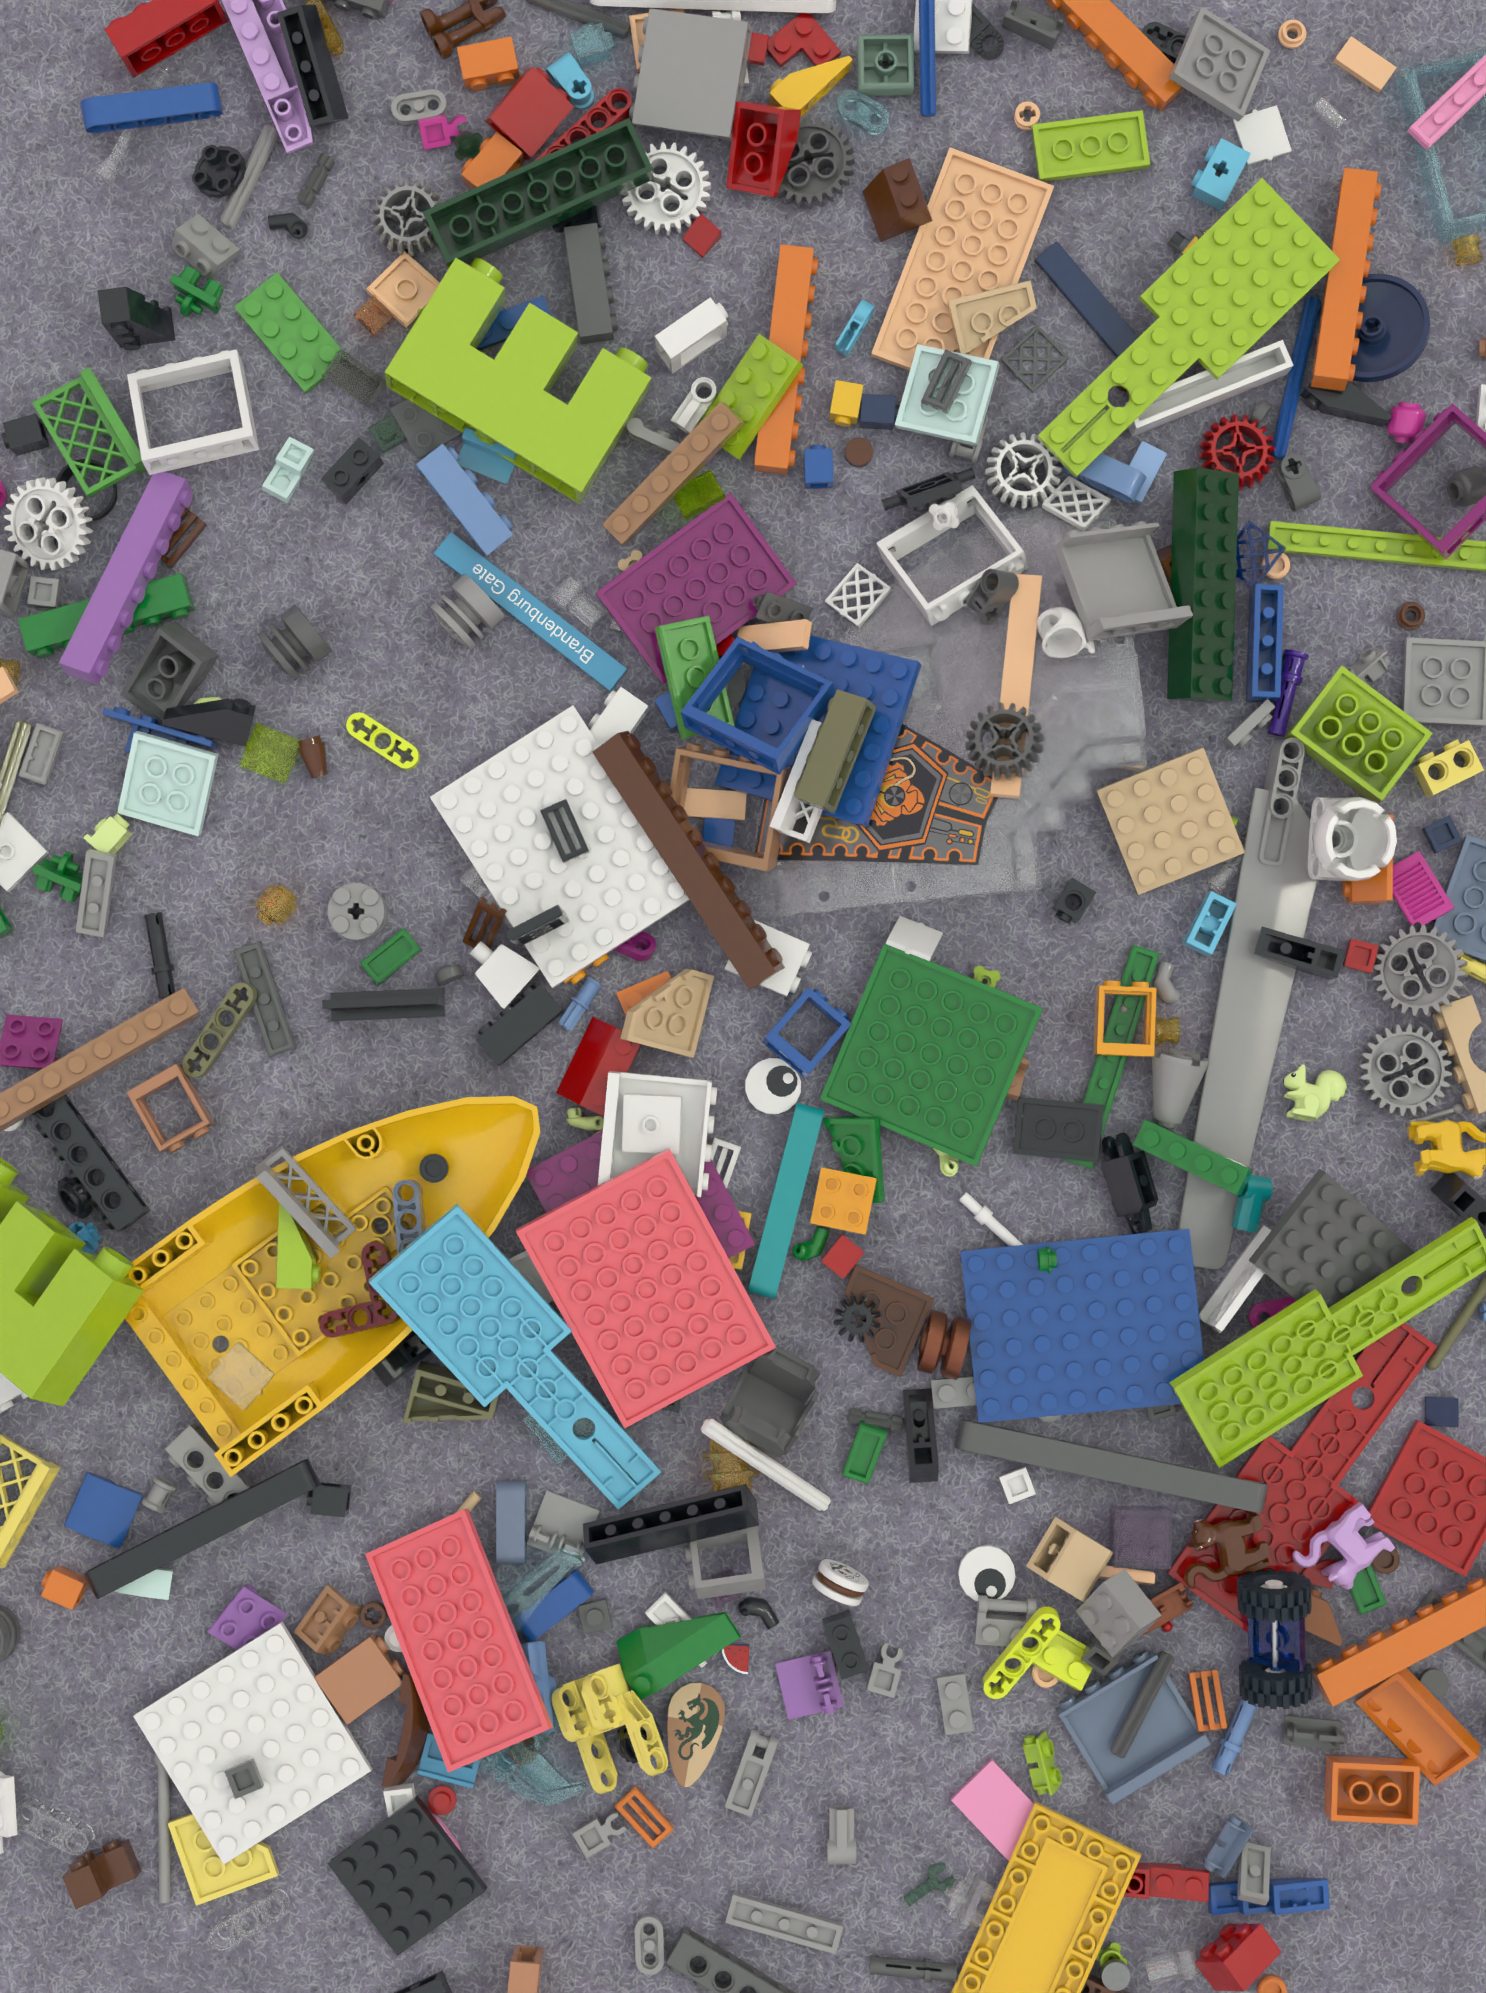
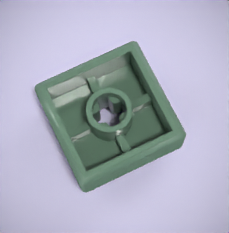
M912 34L858 36L857 78L859 96L913 94L914 36ZM882 62H888L889 69H883Z

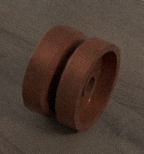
M931 1309L920 1340L917 1370L932 1374L936 1370L940 1358H942L940 1366L942 1376L957 1380L967 1350L971 1319L955 1316L947 1332V1314Z

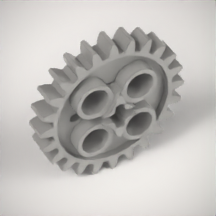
M1413 925L1410 926V934H1406L1400 929V938L1396 939L1390 935L1389 939L1392 944L1390 946L1382 944L1381 947L1386 952L1384 955L1377 954L1376 956L1382 961L1381 964L1374 965L1373 969L1380 972V975L1373 977V980L1382 982L1377 991L1379 993L1387 992L1383 1000L1386 1003L1393 1000L1391 1008L1394 1010L1402 1005V1014L1407 1015L1410 1009H1412L1413 1016L1417 1018L1421 1010H1423L1427 1017H1430L1432 1008L1438 1013H1442L1441 1004L1444 1003L1451 1007L1452 1004L1449 998L1451 996L1460 998L1459 994L1455 991L1456 988L1466 987L1459 981L1460 978L1468 977L1465 971L1460 970V968L1468 965V962L1458 959L1464 954V951L1462 949L1454 950L1458 945L1455 939L1447 943L1449 939L1447 932L1438 937L1439 929L1437 927H1434L1430 933H1428L1426 925H1422L1420 932H1417ZM1426 946H1433L1434 954L1432 957L1422 959V949ZM1409 949L1414 950L1418 963L1424 968L1423 974L1430 984L1431 994L1427 993L1423 980L1415 974L1418 972V969L1410 957ZM1406 958L1408 961L1406 969L1396 971L1395 963L1397 960ZM1439 971H1445V981L1441 984H1434V974ZM1418 983L1420 986L1418 994L1412 997L1407 996L1408 986Z
M1406 1024L1402 1032L1400 1025H1394L1393 1034L1388 1028L1382 1029L1384 1037L1374 1034L1373 1039L1376 1044L1366 1043L1365 1046L1370 1052L1360 1053V1056L1366 1060L1365 1064L1357 1065L1358 1068L1365 1070V1074L1358 1077L1360 1080L1367 1081V1084L1361 1088L1362 1091L1371 1090L1372 1093L1369 1095L1368 1100L1378 1098L1376 1107L1382 1108L1387 1105L1388 1114H1392L1396 1108L1398 1116H1404L1406 1108L1410 1116L1416 1115V1107L1421 1112H1427L1426 1103L1436 1106L1437 1103L1434 1096L1444 1097L1445 1095L1440 1088L1450 1086V1084L1443 1080L1444 1077L1452 1075L1451 1072L1445 1071L1444 1068L1452 1062L1442 1058L1447 1054L1448 1050H1438L1442 1041L1436 1040L1432 1042V1032H1428L1423 1036V1027L1421 1026L1412 1032L1411 1024ZM1409 1044H1413L1417 1049V1055L1413 1059H1410L1405 1052ZM1384 1055L1391 1059L1392 1064L1388 1071L1383 1070L1380 1066V1060ZM1423 1058L1427 1059V1063L1408 1070L1407 1075H1398L1386 1082L1382 1081L1383 1077L1402 1070L1403 1066L1413 1065ZM1422 1069L1426 1070L1429 1074V1081L1425 1085L1421 1084L1418 1080V1073ZM1396 1081H1399L1404 1088L1402 1095L1399 1097L1394 1095L1392 1091V1086Z

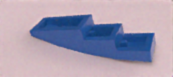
M1326 1878L1269 1879V1901L1266 1906L1237 1900L1238 1881L1209 1883L1208 1912L1211 1915L1240 1912L1243 1915L1267 1912L1280 1915L1330 1909L1328 1879Z

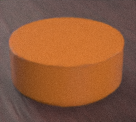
M1275 1974L1264 1975L1257 1983V1993H1287L1285 1983Z

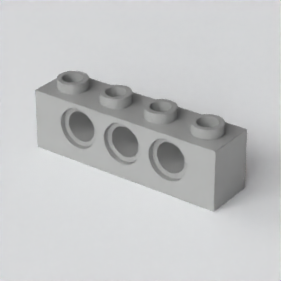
M196 1423L189 1425L165 1448L169 1453L167 1456L169 1461L177 1468L182 1467L189 1474L187 1476L188 1481L195 1488L199 1489L201 1487L208 1496L206 1498L212 1506L230 1498L232 1493H240L254 1485L241 1470L232 1477L229 1476L214 1455L220 1449ZM193 1451H198L203 1455L204 1462L201 1466L193 1463L191 1459ZM213 1472H218L223 1476L224 1482L222 1486H216L212 1483L211 1474ZM258 1517V1518H256V1519H254V1520H252V1521H250V1522L244 1524L243 1526H241V1527H239V1528H237V1529H235V1530L241 1529L242 1532L244 1533V1532H245L248 1528H250L260 1517Z

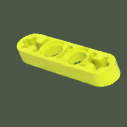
M1047 1606L1039 1608L983 1676V1690L989 1698L1000 1699L1007 1695L1058 1633L1061 1623L1059 1614L1054 1608ZM1052 1618V1624L1047 1622L1044 1626L1042 1625V1619L1049 1620ZM1028 1637L1038 1640L1037 1645L1032 1648L1024 1647L1022 1642ZM1010 1658H1016L1021 1661L1020 1665L1014 1669L1006 1667L1005 1662ZM999 1680L1001 1681V1686L995 1685L993 1688L991 1687V1682L997 1683Z

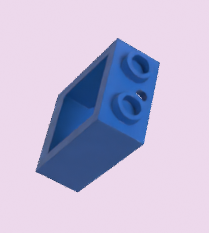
M809 987L762 1041L765 1046L804 1079L851 1025L848 1021L849 1016L838 1007L834 1009L826 1002L828 999L822 992L817 989L812 990ZM807 1000L839 1027L811 1061L778 1034Z

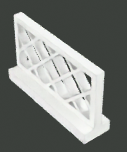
M1265 1225L1260 1227L1199 1311V1319L1220 1334L1264 1275L1249 1259L1271 1232Z

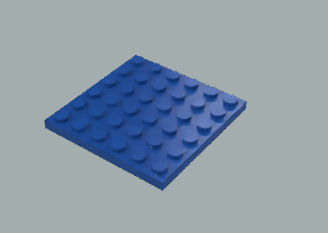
M810 635L808 650L779 652V654L794 664H802L812 673L824 675L825 679L833 682L835 693L837 689L866 698L877 706L835 813L833 814L825 810L821 813V815L868 827L922 664L915 660ZM754 667L734 727L778 748L815 697ZM828 710L818 722L824 723ZM801 746L786 767L793 768ZM730 750L729 755L739 757V754ZM721 764L715 785L773 801L777 775Z

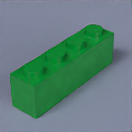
M1144 1120L1133 1143V1146L1236 1195H1242L1254 1170L1151 1120Z

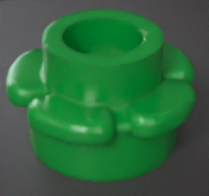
M1048 1245L1045 1248L1037 1249L1039 1272L1048 1271V1274H1051L1052 1268H1057L1056 1251H1051Z

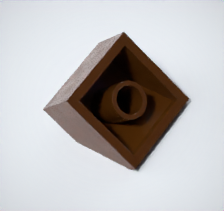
M910 158L882 169L862 191L880 242L933 221Z

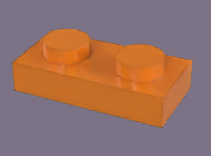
M663 972L617 992L616 994L625 1015L629 1009L671 980L669 972Z

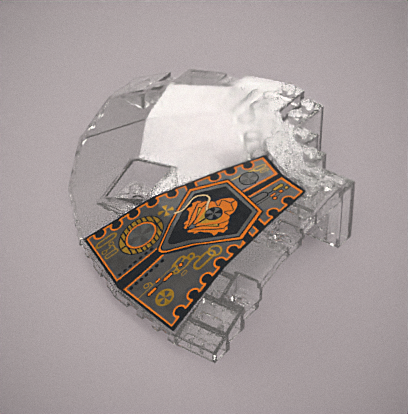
M1107 496L1111 499L1110 504L1085 531L1048 512L1042 506L1001 521L1025 553L1028 568L1021 574L1042 576L1039 616L1044 611L1056 607H1066L1077 613L1054 546L1063 539L1062 536L1071 530L1086 532L1095 527L1109 529L1117 525L1112 496ZM1087 498L1078 499V501L1087 500ZM1072 499V500H1064V502H1073V501H1074L1073 499ZM1054 501L1050 504L1060 503V501ZM1102 503L1093 504L1094 510H1098ZM1089 504L1079 505L1080 512L1090 511ZM1075 506L1065 507L1066 513L1076 512ZM1091 515L1082 516V521L1087 522ZM983 527L958 537L912 569L907 575L925 600L930 603L1008 555L987 527ZM898 580L890 585L892 591L859 628L852 623L837 641L915 660L922 664L869 825L865 827L821 815L810 843L781 833L776 868L769 871L750 868L754 920L952 897L1006 893V898L1035 896L1042 890L1038 839L1058 838L1066 830L1064 809L1083 808L1092 799L1091 779L1131 776L1139 773L1147 766L1144 706L1137 651H1135L1134 636H1123L1125 640L1123 644H1117L1114 639L1115 637L1093 640L1095 653H1090L1087 648H1083L1074 656L1054 658L1048 656L1043 651V640L1037 629L1029 714H1034L1036 718L1034 723H1040L1042 726V730L1038 733L1044 734L1045 740L1040 743L1044 746V751L1036 753L1040 757L1039 763L1030 762L1033 769L1031 772L1023 768L1020 799L991 797L992 773L987 777L984 776V767L976 770L974 767L975 761L969 760L968 754L971 751L966 750L965 743L970 740L966 738V732L973 730L970 727L971 721L980 722L977 716L979 712L988 715L987 707L989 705L993 707L994 711L999 710L998 705L1001 697L1011 599L1001 616L989 625L982 624L978 613L966 606L952 613L947 619L931 626ZM878 594L874 597V602L881 594ZM864 609L861 615L863 616L868 609ZM1064 634L1055 635L1057 640L1063 641L1065 638ZM989 731L985 733L981 742V748L984 752L989 749L988 745L993 741ZM1026 733L1025 749H1026V747H1027V745H1028V742H1029V737H1028L1027 733ZM761 798L752 852L764 854L773 801ZM806 816L796 820L793 831L804 834L808 824ZM907 882H914L916 884L914 892L906 890L905 885ZM821 892L828 893L829 900L827 902L819 900L818 895Z

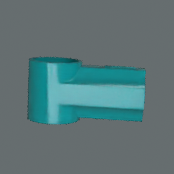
M1256 1175L1250 1176L1242 1195H1236L1238 1201L1232 1227L1248 1232H1258L1263 1205L1269 1201L1273 1191V1184L1270 1178Z

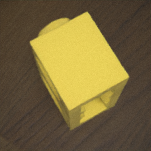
M1457 739L1443 746L1445 752L1437 756L1430 752L1417 759L1419 765L1412 769L1427 798L1484 771L1469 740L1460 744ZM1455 754H1459L1464 758L1463 768L1455 765L1453 760ZM1430 766L1438 769V780H1434L1429 776L1428 769Z

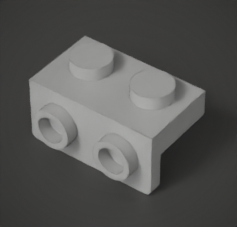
M199 214L175 230L171 246L178 256L184 258L201 275L205 276L208 280L212 279L214 281L217 280L219 270L233 261L240 251L237 246Z

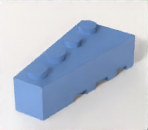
M441 444L414 467L419 474L423 473L427 478L426 481L430 488L444 500L443 503L456 520L461 522L462 528L482 553L487 556L513 536L510 531L513 525L504 514L499 516L492 507L496 503L486 491L481 493L475 486L478 480L468 468L465 471L457 462L461 458L450 445L446 448L444 444Z

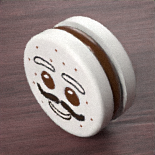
M830 1559L822 1560L819 1564L817 1575H814L812 1579L814 1587L837 1602L849 1606H858L869 1586L867 1578L857 1570L841 1562Z

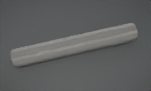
M266 124L247 161L244 179L239 187L233 191L220 218L221 224L225 227L235 228L279 136L277 129L271 125Z

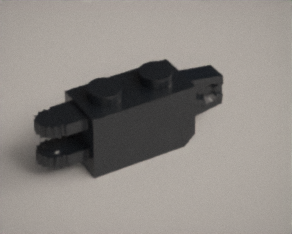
M1126 1133L1116 1135V1140L1112 1136L1104 1137L1102 1147L1106 1161L1101 1162L1117 1217L1125 1215L1132 1234L1152 1230L1149 1208L1156 1206L1159 1199L1144 1150L1134 1152L1130 1138Z

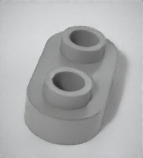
M436 89L401 94L391 104L394 119L402 125L417 124V119L446 114L448 108L444 94ZM437 103L439 106L436 110H430L429 105ZM404 108L411 109V112L408 115H403L401 113V111Z
M644 1914L635 1924L636 1966L641 1973L654 1975L660 1972L664 1965V1927L658 1916ZM652 1924L655 1930L648 1933L644 1930V1926ZM652 1953L656 1959L649 1962L645 1959V1955Z

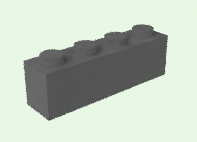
M597 223L564 227L581 345L614 340L613 331H618L616 313L610 314L609 304L614 303L612 286L606 287L605 277L610 276L608 259L602 260L601 249H606L604 232H598Z

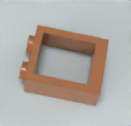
M175 1064L126 1092L160 1152L168 1150L171 1154L185 1146L184 1140L191 1136L194 1139L204 1136L210 1132L208 1127L214 1124L191 1080L184 1073L182 1064ZM179 1079L202 1121L167 1140L144 1099Z

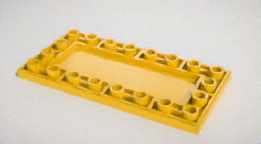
M1035 1801L951 1993H1081L1137 1867L1141 1853Z

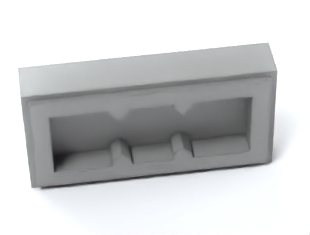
M36 723L18 776L47 786L66 733Z

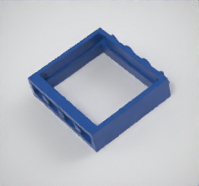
M737 636L682 709L681 716L685 728L780 775L802 745L811 721H819L827 711L828 703L834 697L835 692L833 682L825 679L824 675L812 673L800 663L794 664L784 659L777 652H769L761 648L754 641L750 643ZM743 662L815 697L778 748L706 713Z

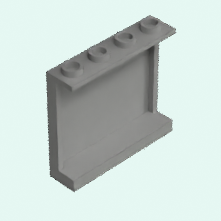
M650 8L649 16L645 17L643 21V34H646L644 45L640 46L638 61L641 63L640 73L636 74L634 79V91H637L635 103L632 102L629 111V118L632 120V124L638 129L649 127L719 137L723 141L731 142L736 101H741L753 31L749 22Z
M1141 521L1126 527L1123 524H1118L1109 529L1095 527L1086 532L1071 530L1062 536L1063 539L1054 546L1088 641L1177 628L1193 616L1189 605L1176 606L1150 534L1160 527L1159 523L1146 524L1145 521Z

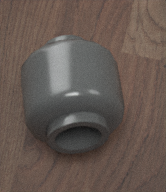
M1478 466L1454 472L1447 485L1450 499L1462 507L1478 503L1486 495V472Z

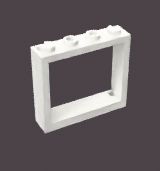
M237 349L221 351L218 354L205 357H195L184 362L168 363L162 367L149 370L143 369L136 373L127 374L141 459L149 475L259 450L244 366ZM229 372L233 373L243 428L151 449L141 393Z
M973 485L958 493L955 498L947 501H951L956 505L958 510L957 518H959L960 522L976 513L1008 556L932 602L928 603L897 560L949 530L951 527H944L940 531L936 530L933 527V515L928 511L876 543L882 560L931 626L947 619L952 613L967 606V596L973 591L986 570L998 569L1021 574L1028 568L1023 549Z

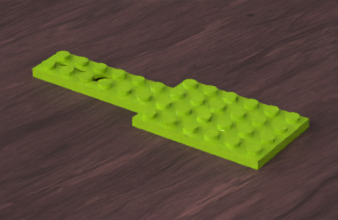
M1261 178L1138 298L1155 315L1157 320L1068 405L1037 438L1076 478L1196 361L1218 380L1324 277L1340 259L1275 190ZM1121 386L1127 390L1129 394L1127 405L1124 407H1114L1109 403L1108 391L1112 387Z
M1473 1217L1468 1218L1329 1308L1322 1295L1314 1289L1169 1382L1217 1467L1220 1468L1361 1378L1363 1375L1353 1355L1486 1271V1239L1478 1222ZM1411 1276H1418L1419 1279L1416 1282L1417 1289L1409 1294L1403 1292L1401 1289L1403 1282Z

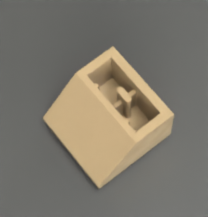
M1055 1517L1026 1567L1082 1602H1085L1113 1552L1077 1528Z

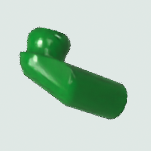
M817 1226L812 1240L798 1243L793 1247L794 1257L800 1261H807L820 1256L830 1231Z

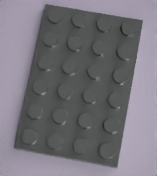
M1319 1169L1249 1261L1295 1301L1316 1289L1322 1295L1329 1308L1415 1252L1329 1174ZM1411 1276L1407 1278L1402 1284V1291L1407 1293L1419 1277Z

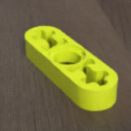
M354 713L348 718L346 728L355 739L401 769L411 770L418 765L420 754L412 744L364 713ZM364 719V725L371 731L374 726L378 727L371 734L369 742L365 740L369 736L362 730H359L357 733L354 732L356 729L353 725L355 720L360 722ZM380 734H388L391 738V744L386 749H379L376 746L375 741ZM397 741L401 742L398 748L403 752L407 753L409 749L412 750L411 756L414 758L412 762L406 761L404 764L401 763L402 757L396 752L393 753V757L388 755L395 749Z

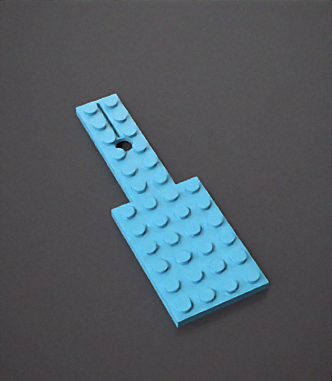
M458 1203L369 1279L370 1285L484 1407L507 1389L618 1510L661 1473V1469L551 1350L572 1332L571 1328ZM580 1418H588L595 1424L594 1432L587 1438L577 1437L573 1433V1425Z

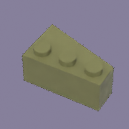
M421 1361L416 1369L402 1423H411L412 1421L438 1422L439 1420L456 1419V1421L493 1419L498 1408L501 1393L484 1407L448 1368Z

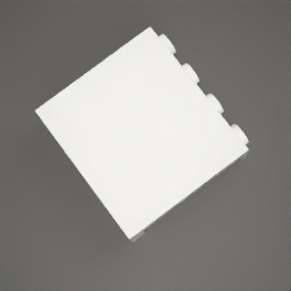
M609 1071L598 1185L659 1154L622 1152L623 1095L625 1093L682 1096L680 1154L673 1155L694 1195L701 1197L702 1190L708 1191L709 1173L703 1172L704 1162H710L712 1145L706 1144L707 1133H713L715 1117L709 1116L710 1104L716 1105L717 1088L712 1087V1081Z

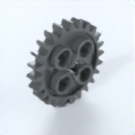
M807 116L805 124L799 123L798 139L794 150L798 151L799 154L794 158H790L787 168L791 169L785 172L777 194L778 198L786 195L787 204H791L796 199L798 208H801L805 201L808 203L809 209H812L814 201H818L819 205L823 207L824 198L827 197L829 201L834 202L832 193L843 194L840 185H850L847 176L854 175L851 165L855 164L854 156H851L854 153L852 145H847L849 143L848 136L841 137V127L833 130L832 121L823 126L821 117L817 119L815 124H812L810 116ZM817 142H824L826 144L821 149L813 148V145ZM812 160L813 164L807 165L806 161ZM829 167L833 169L829 175L820 174L824 168ZM798 176L806 177L803 183L797 184L793 182Z

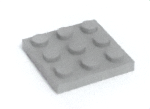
M1201 7L1194 16L1169 79L1238 122L1244 117L1271 50Z
M1405 638L1401 710L1420 724L1486 727V641Z

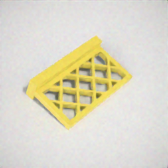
M0 1434V1446L2 1443L8 1446L12 1456V1460L0 1463V1494L3 1505H0V1509L4 1508L6 1521L3 1526H0V1568H5L61 1467L53 1462L45 1461L23 1446ZM29 1459L37 1464L31 1475L23 1477L19 1461ZM13 1463L17 1479L4 1483L1 1467ZM18 1483L20 1496L16 1501L9 1502L5 1486Z

